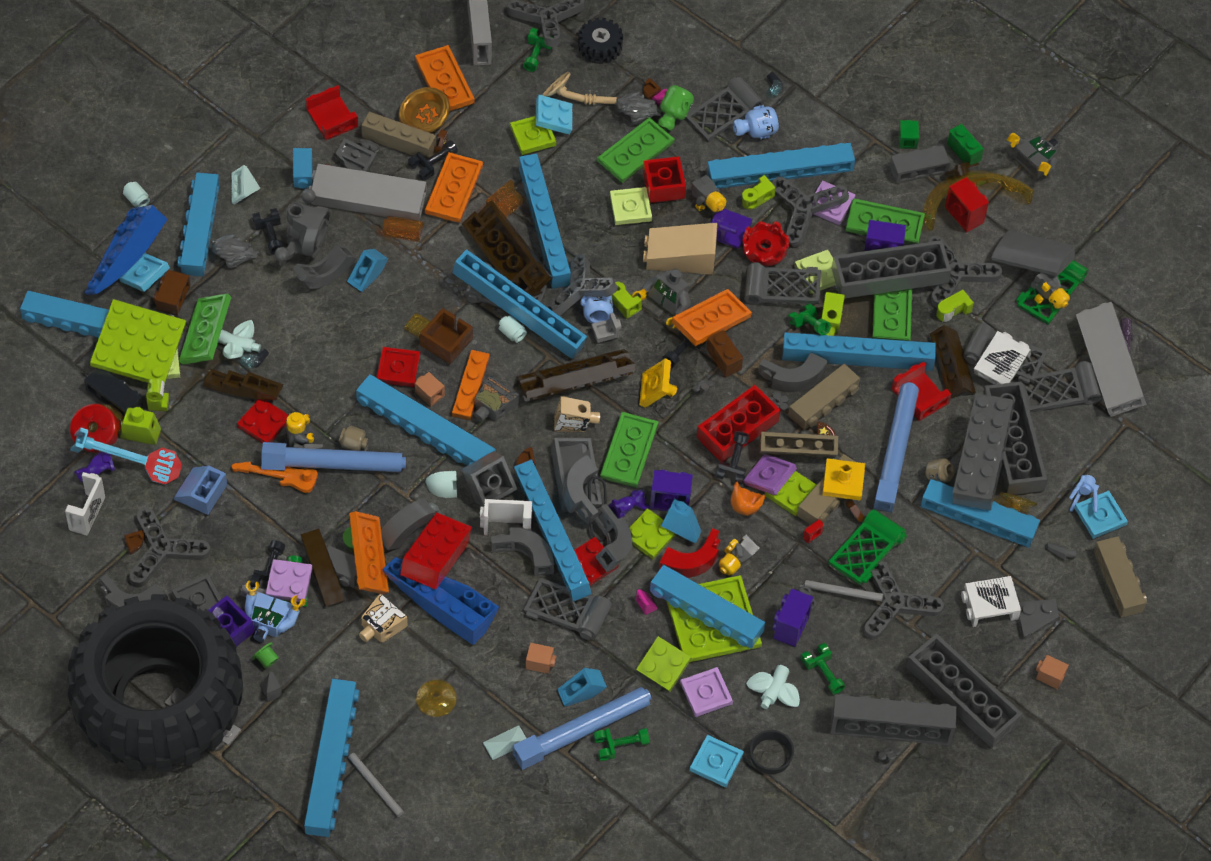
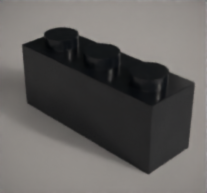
M96 368L84 379L86 390L123 419L127 408H143L141 394L137 390L133 391L129 388L124 380H119L112 372Z

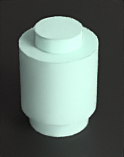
M129 182L124 186L123 195L134 207L146 206L149 203V195L137 182Z
M511 315L508 317L504 316L499 322V330L516 343L520 342L527 333L524 330L525 327Z

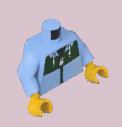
M248 581L246 588L249 593L246 595L245 611L246 615L253 620L254 630H256L253 636L255 640L264 642L267 635L278 637L280 633L295 625L300 612L299 607L305 605V599H301L298 605L296 603L298 595L292 597L291 603L260 592L256 595L255 591L259 589V583L256 582L255 589H251L250 581Z

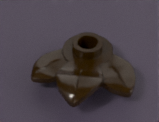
M958 164L954 166L953 170L945 172L944 175L955 173L956 177L970 173V167L980 164Z

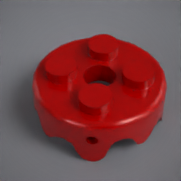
M760 221L753 228L749 226L746 228L742 244L743 252L753 263H760L763 266L776 265L788 253L789 236L783 232L779 222L774 221L771 224ZM767 243L770 247L763 248L761 244Z
M89 404L79 409L73 416L70 424V434L75 443L77 438L75 436L76 431L84 428L88 430L87 437L94 438V441L111 445L117 441L121 423L109 408L101 404ZM92 423H97L98 425L95 432L89 431ZM83 448V450H84V451H87V452H92V453H96V454H98V453L101 452V451L95 450V449L89 450V449Z

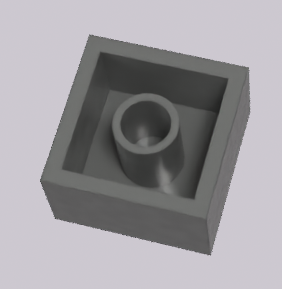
M495 451L461 469L475 503L483 507L485 506V499L499 500L517 490L504 456Z

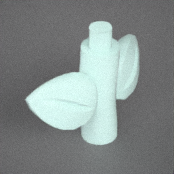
M252 320L245 321L236 326L232 334L221 330L218 342L226 345L223 349L224 357L232 359L242 357L244 351L250 353L252 351H260L261 345L256 344L255 340L252 339L254 334Z
M777 665L773 677L768 673L759 672L747 681V686L751 690L763 693L761 697L762 708L768 709L769 705H773L777 698L788 706H799L800 699L797 688L790 683H786L789 674L787 667Z

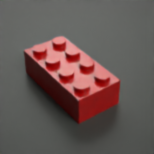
M754 385L698 425L696 438L720 462H724L734 453L736 442L733 440L735 431H741L750 435L748 443L743 444V447L759 437L761 432L767 431L779 422L781 410Z
M436 512L404 556L400 575L436 590L469 544L472 527Z

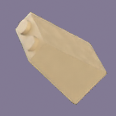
M717 223L650 228L649 236L645 235L644 245L648 247V251H644L643 262H647L646 269L659 271L677 269L684 273L713 275Z

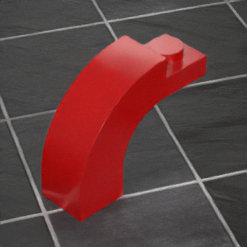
M712 528L704 545L692 553H682L667 547L659 563V570L665 565L686 578L705 573L718 559V547L721 542L719 539L720 531Z

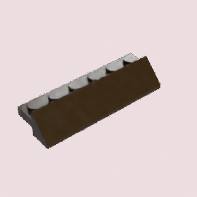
M490 201L479 213L474 211L462 225L496 270L531 296L543 293L541 289L553 277L495 202Z
M621 349L516 376L524 401L527 402L633 374V371H636V366L630 360L629 352Z

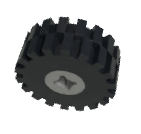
M595 18L593 22L591 19L588 20V25L584 23L579 30L578 48L581 51V55H585L586 60L592 59V63H596V61H599V64H603V61L610 63L611 58L616 60L617 55L620 56L623 49L622 29L619 28L617 23L613 24L611 19L609 22L606 21V18H602V20Z

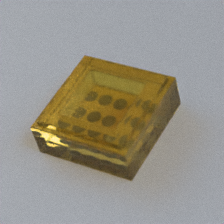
M415 313L406 323L405 329L420 338L421 331L430 321Z

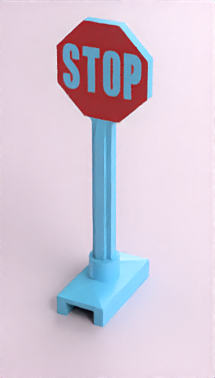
M80 428L75 433L77 438L70 451L78 453L83 448L95 449L144 464V468L151 481L163 485L179 477L182 463L175 451L160 448L146 457L94 441V438L87 437V429Z

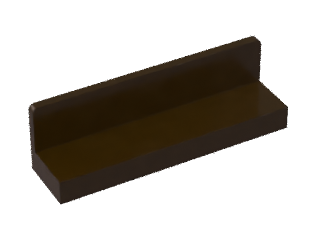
M946 325L931 332L930 337L932 343H935V353L946 389L951 393V398H955L965 391L973 395L976 394L967 362L963 357L964 352L958 332Z

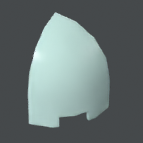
M456 471L437 472L426 478L427 489L433 495L443 498L457 497Z

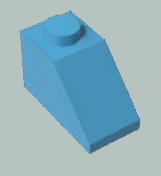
M293 148L294 188H309V186L313 185L312 148Z
M375 249L363 250L347 282L363 292L381 274L388 258Z
M674 499L661 526L696 543L702 531L693 509L687 506L686 503Z
M583 668L557 690L564 706H570L594 698L607 686L600 670Z

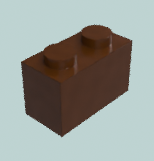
M168 270L166 275L162 276L160 289L155 292L153 299L156 303V310L178 316L191 286L189 275Z
M722 330L708 337L706 350L725 378L741 371L743 357L726 332Z

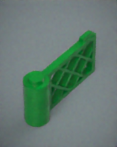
M1073 260L1057 276L1060 284L1068 282L1072 285L1070 289L1065 290L1069 296L1084 281L1089 269ZM1030 287L1026 293L1022 292L1016 299V302H1018L1017 307L1049 325L1060 309H1053L1054 306L1050 303L1049 299V304L1039 305L1035 301L1036 306L1029 307L1024 303L1026 300L1036 297V290ZM1050 308L1051 315L1048 318L1041 314V309Z
M873 509L868 513L860 527L828 561V564L859 585L862 582L866 584L873 575L871 572L894 546L904 543L907 538L906 529ZM865 530L871 534V538L861 539L860 534ZM884 542L887 546L885 549H876L875 543ZM872 543L873 550L863 551L862 544ZM859 544L860 551L849 552L848 547L850 545ZM875 555V560L873 562H865L864 556ZM861 556L862 563L851 564L850 557ZM847 557L848 564L840 565L836 562L838 558ZM863 568V574L858 577L852 573V569Z

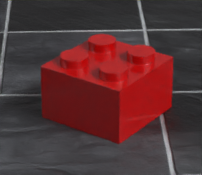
M680 156L643 161V177L649 203L685 199L686 183Z
M965 177L949 186L945 208L967 233L984 223L989 202L987 197L982 195L977 189L976 184L971 182L968 177Z

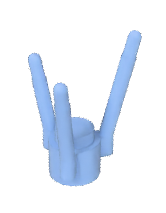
M1090 475L1081 476L1080 481L1069 496L1070 499H1073L1076 495L1070 507V512H1073L1081 494L1089 495L1093 492L1094 512L1097 513V491L1099 486L1095 484L1096 480Z

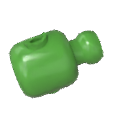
M670 86L660 104V109L664 112V115L659 119L658 125L668 131H672L675 127L676 119L684 120L694 102L693 94L682 87Z

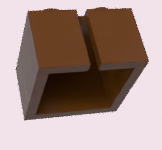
M444 308L438 312L420 333V346L450 365L473 340V326L459 318L456 330V316Z

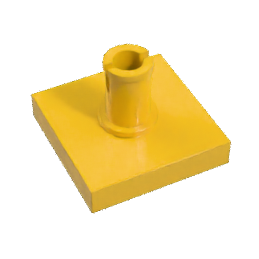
M665 358L642 373L640 406L646 408L665 395L672 397L676 394L677 386L669 383L670 360Z
M827 458L822 495L861 500L865 463Z

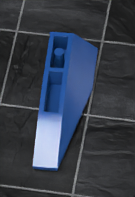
M153 205L131 208L127 212V218L117 227L116 234L95 274L87 285L86 295L97 294L113 284L150 247L168 220Z
M397 557L383 568V572L415 603L472 645L487 632L499 610V606L468 585L445 577L435 590L400 575L403 560Z

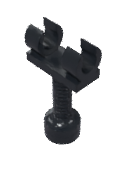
M449 140L444 144V149L428 159H425L420 152L417 155L411 156L408 159L409 165L414 169L421 164L424 168L419 171V177L425 181L435 175L433 163L448 155V152L458 153V149L454 142Z
M277 208L270 209L271 217L261 219L259 212L252 214L256 230L266 228L270 239L268 248L273 255H275L277 248L284 247L282 241L277 240L273 226L281 224Z
M680 330L679 336L684 340L674 351H668L663 356V359L666 358L671 361V367H674L679 362L678 356L690 344L695 346ZM707 340L695 347L700 349L702 345H704L707 342Z
M741 431L734 432L733 440L736 444L731 462L729 464L721 461L716 478L723 479L726 471L729 470L737 473L735 483L743 484L747 469L737 465L743 444L748 443L749 434Z
M277 540L270 542L268 550L271 552L266 570L264 572L254 569L250 582L251 587H256V582L260 585L261 580L269 581L273 559L277 560L278 555L283 554L286 547L284 543Z

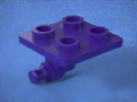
M727 209L716 212L711 223H717L716 241L739 249L743 242L744 232L748 226H751L752 219Z

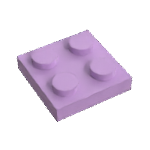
M822 180L816 192L835 186ZM842 192L838 193V197H841ZM848 192L849 199L847 202L813 214L840 225L852 205L853 198L855 199V194ZM826 197L820 198V199L818 200V203H819V204L825 203V202L827 201V198H826Z
M273 559L266 595L291 601L293 596L298 595L296 602H300L301 599H305L306 602L312 565Z
M718 667L680 680L682 689L695 717L733 704V700Z

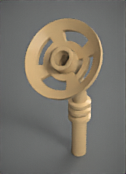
M570 72L560 76L542 95L550 97L557 93L562 97L584 102L586 105L587 103L589 105L591 103L593 105L596 103L616 104L617 97L596 96V94L593 96L589 94L588 96V94L581 95L567 91L565 84L570 77Z

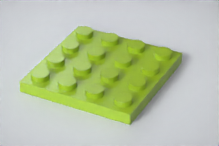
M113 299L91 358L90 366L147 383L151 379H159L165 383L182 337L186 320Z
M741 575L699 584L753 615ZM667 601L680 649L692 658L690 662L750 650L747 646H741L735 639L722 635L714 627L706 626L700 619L690 617L684 610L673 607ZM760 637L752 649L762 646Z

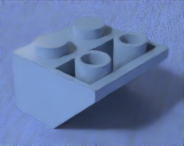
M211 466L194 467L176 493L174 500L209 515L227 486L226 473Z

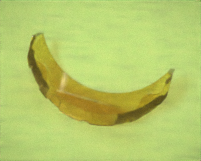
M974 170L957 177L952 175L940 182L929 194L923 213H925L924 220L929 231L933 230L938 205L942 198L948 194L949 186L965 177H968L976 186L999 182L1007 191L1021 193L1027 204L1032 202L1034 190L1014 178L991 171Z

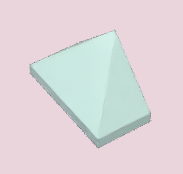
M243 165L232 172L233 204L238 203L260 189L247 166Z
M516 726L483 742V745L491 759L494 760L513 751V745L526 739V736L520 726Z

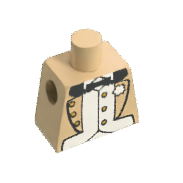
M561 396L554 414V431L584 432L588 423L599 424L600 412H591L590 402Z
M380 593L362 615L361 619L364 629L359 633V636L365 642H368L373 636L378 641L384 642L408 626L407 616Z

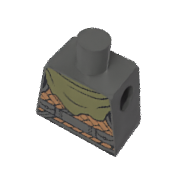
M490 375L475 397V408L477 411L474 413V417L480 422L487 416L493 421H498L519 404V394Z

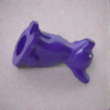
M101 451L93 457L88 467L80 468L74 471V474L77 475L79 481L83 482V472L99 475L107 469L114 471L115 468L111 454Z
M634 490L631 493V497H624L619 500L613 499L608 505L618 519L624 518L634 506L643 510L650 508L646 504L644 490Z

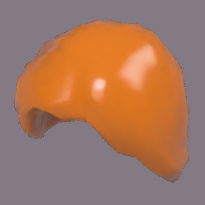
M736 482L730 502L735 512L748 516L755 514L760 509L765 500V495L741 488L738 482Z

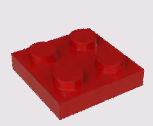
M383 347L377 379L386 384L415 387L420 351Z
M258 399L238 421L237 427L261 443H271L286 427V419L289 414L266 400Z
M593 537L574 550L590 586L618 568L617 565L611 571L606 572L597 560L596 555L604 546L596 537Z

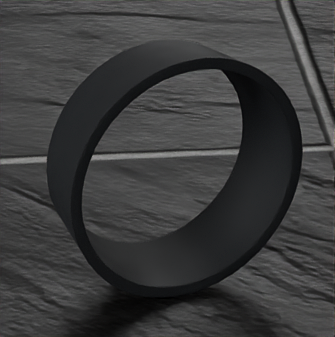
M777 730L762 731L753 738L750 745L752 762L763 773H781L789 766L793 759V742L783 732ZM764 740H777L786 746L789 752V761L779 768L764 767L753 756L755 747Z

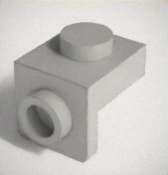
M614 313L610 314L609 320L596 322L591 325L597 343L619 337L621 323L619 318L616 319Z

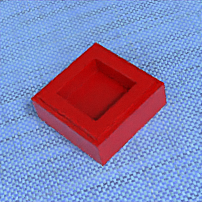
M819 519L804 530L803 540L806 543H810L820 536L824 523Z

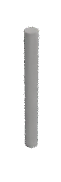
M809 580L805 581V586L814 590L881 602L883 600V594Z
M355 753L350 754L348 759L397 817H400L404 813L401 807Z

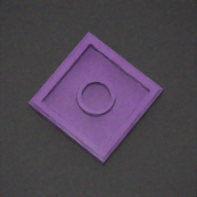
M764 454L743 481L749 487L776 496L797 468L791 462Z

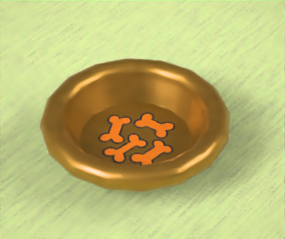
M424 87L410 93L402 102L398 113L400 123L428 133L435 132L443 126L449 116V99L443 91L436 88Z

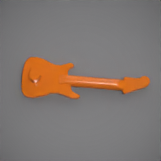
M251 462L232 464L233 472H252L284 479L280 481L281 486H292L304 493H309L313 490L318 477L317 471L311 468L295 469L285 467L284 471L261 469V466L252 465Z

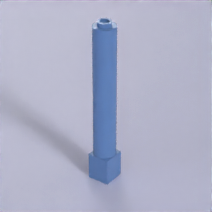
M911 382L900 386L874 509L893 512L919 388Z
M263 442L261 469L285 470V467L401 472L402 469L406 468V457H402V453L286 447V443Z
M642 687L635 689L538 737L533 735L514 744L513 755L522 770L544 760L545 755L649 706L652 699L647 689L644 690Z

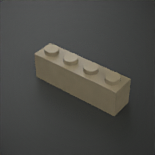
M372 112L367 114L362 123V138L372 140L375 143L412 156L420 152L425 159H428L434 153L436 146V135Z
M843 364L794 402L789 408L788 416L803 430L813 427L818 422V419L822 416H827L832 411V408L836 405H841L846 397L850 394L854 395L858 391L860 377Z
M761 432L759 435V454L835 458L838 455V436Z
M843 454L842 457L839 459L843 461L855 462L845 454ZM824 477L798 508L797 516L810 525L819 519L825 523L830 511H835L842 499L822 495Z
M1119 536L1097 541L1094 553L1121 618L1142 613L1147 604V597L1140 589L1138 576L1134 575L1133 564L1127 558L1124 543H1121Z

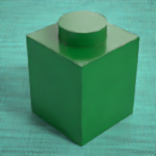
M900 120L898 130L899 149H917L919 142L918 121Z

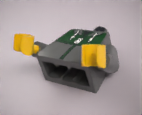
M1015 133L1009 135L1006 140L1011 142L1012 148L1016 146L1014 159L1037 180L1043 174L1047 176V174L1054 173L1057 165L1056 149L1059 147V143L1055 138L1047 142L1042 136L1021 139Z
M677 269L668 270L665 273L660 272L652 276L643 285L642 290L635 291L632 294V297H635L639 293L641 295L640 299L644 301L646 293L649 292V297L674 316L687 310L691 304L688 293L689 284L681 278L682 273ZM672 317L667 319L666 324L668 326L673 324L671 322Z

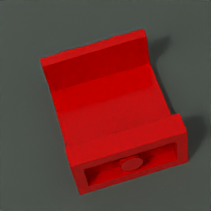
M338 85L306 98V110L326 141L358 128V116L355 111L350 113L340 97V87Z
M925 362L919 365L915 364L909 371L898 374L893 379L892 390L897 396L899 395L900 386L907 382L914 383L919 388L914 416L919 422L948 405L951 398V393L948 389L941 392L925 374Z

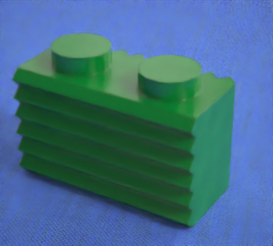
M963 124L949 131L947 145H949L951 150H954L953 152L958 155L963 163L974 164L982 160L984 148Z

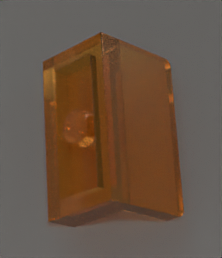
M511 179L486 200V205L490 201L495 202L507 217L525 202V198L514 189V181Z
M388 216L387 220L384 219L383 236L420 242L424 222Z

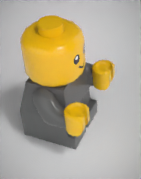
M707 175L691 183L692 195L695 199L697 198L695 207L699 211L705 209L702 203L707 205L713 212H720L724 209L727 202L726 198Z
M1042 272L1036 275L1031 287L1033 289L1036 288L1040 293L1034 298L1038 304L1047 298L1056 309L1068 306L1070 296L1061 288L1057 276Z
M294 412L288 415L286 419V433L289 447H292L293 443L303 445V443H313V433H306V424L310 423L308 414L303 415L299 412Z
M747 535L739 543L736 539H733L724 549L727 554L719 561L720 571L723 574L733 575L740 569L741 564L749 561L760 548Z

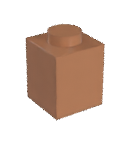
M428 372L416 380L415 393L432 407L445 396V386Z
M530 643L526 658V669L549 674L550 668L555 667L557 658L554 655V647Z
M1047 655L1045 660H1040L1035 671L1038 672L1036 679L1058 689L1069 665Z

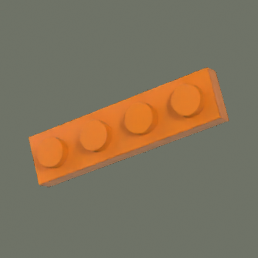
M471 350L453 407L452 417L471 421L475 408V397L480 391L490 354Z

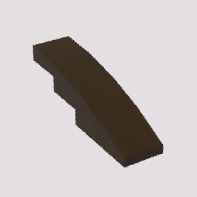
M210 369L203 383L204 387L222 393L262 400H277L284 385L251 372H247L245 376L231 370L225 374L214 369Z
M320 529L300 534L325 607L344 602L345 599Z

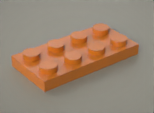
M449 45L415 55V61L427 86L444 92L449 99L450 111L475 103L473 94Z
M448 152L425 208V214L461 223L483 168V161Z
M726 289L673 316L671 322L697 346L705 342L708 337L722 330L726 331L751 318L752 312L729 289Z
M357 511L349 513L359 589L379 594L389 593L387 575L383 572V568L386 565L380 519L377 516Z

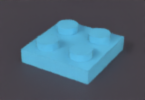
M538 94L536 98V126L570 135L572 131V103Z
M144 253L119 280L124 284L145 292L170 267L167 262Z
M1110 491L1097 495V513L1094 512L1093 497L1075 504L1074 509L1093 539L1126 526L1128 523Z
M707 735L690 766V771L723 787H727L744 751Z

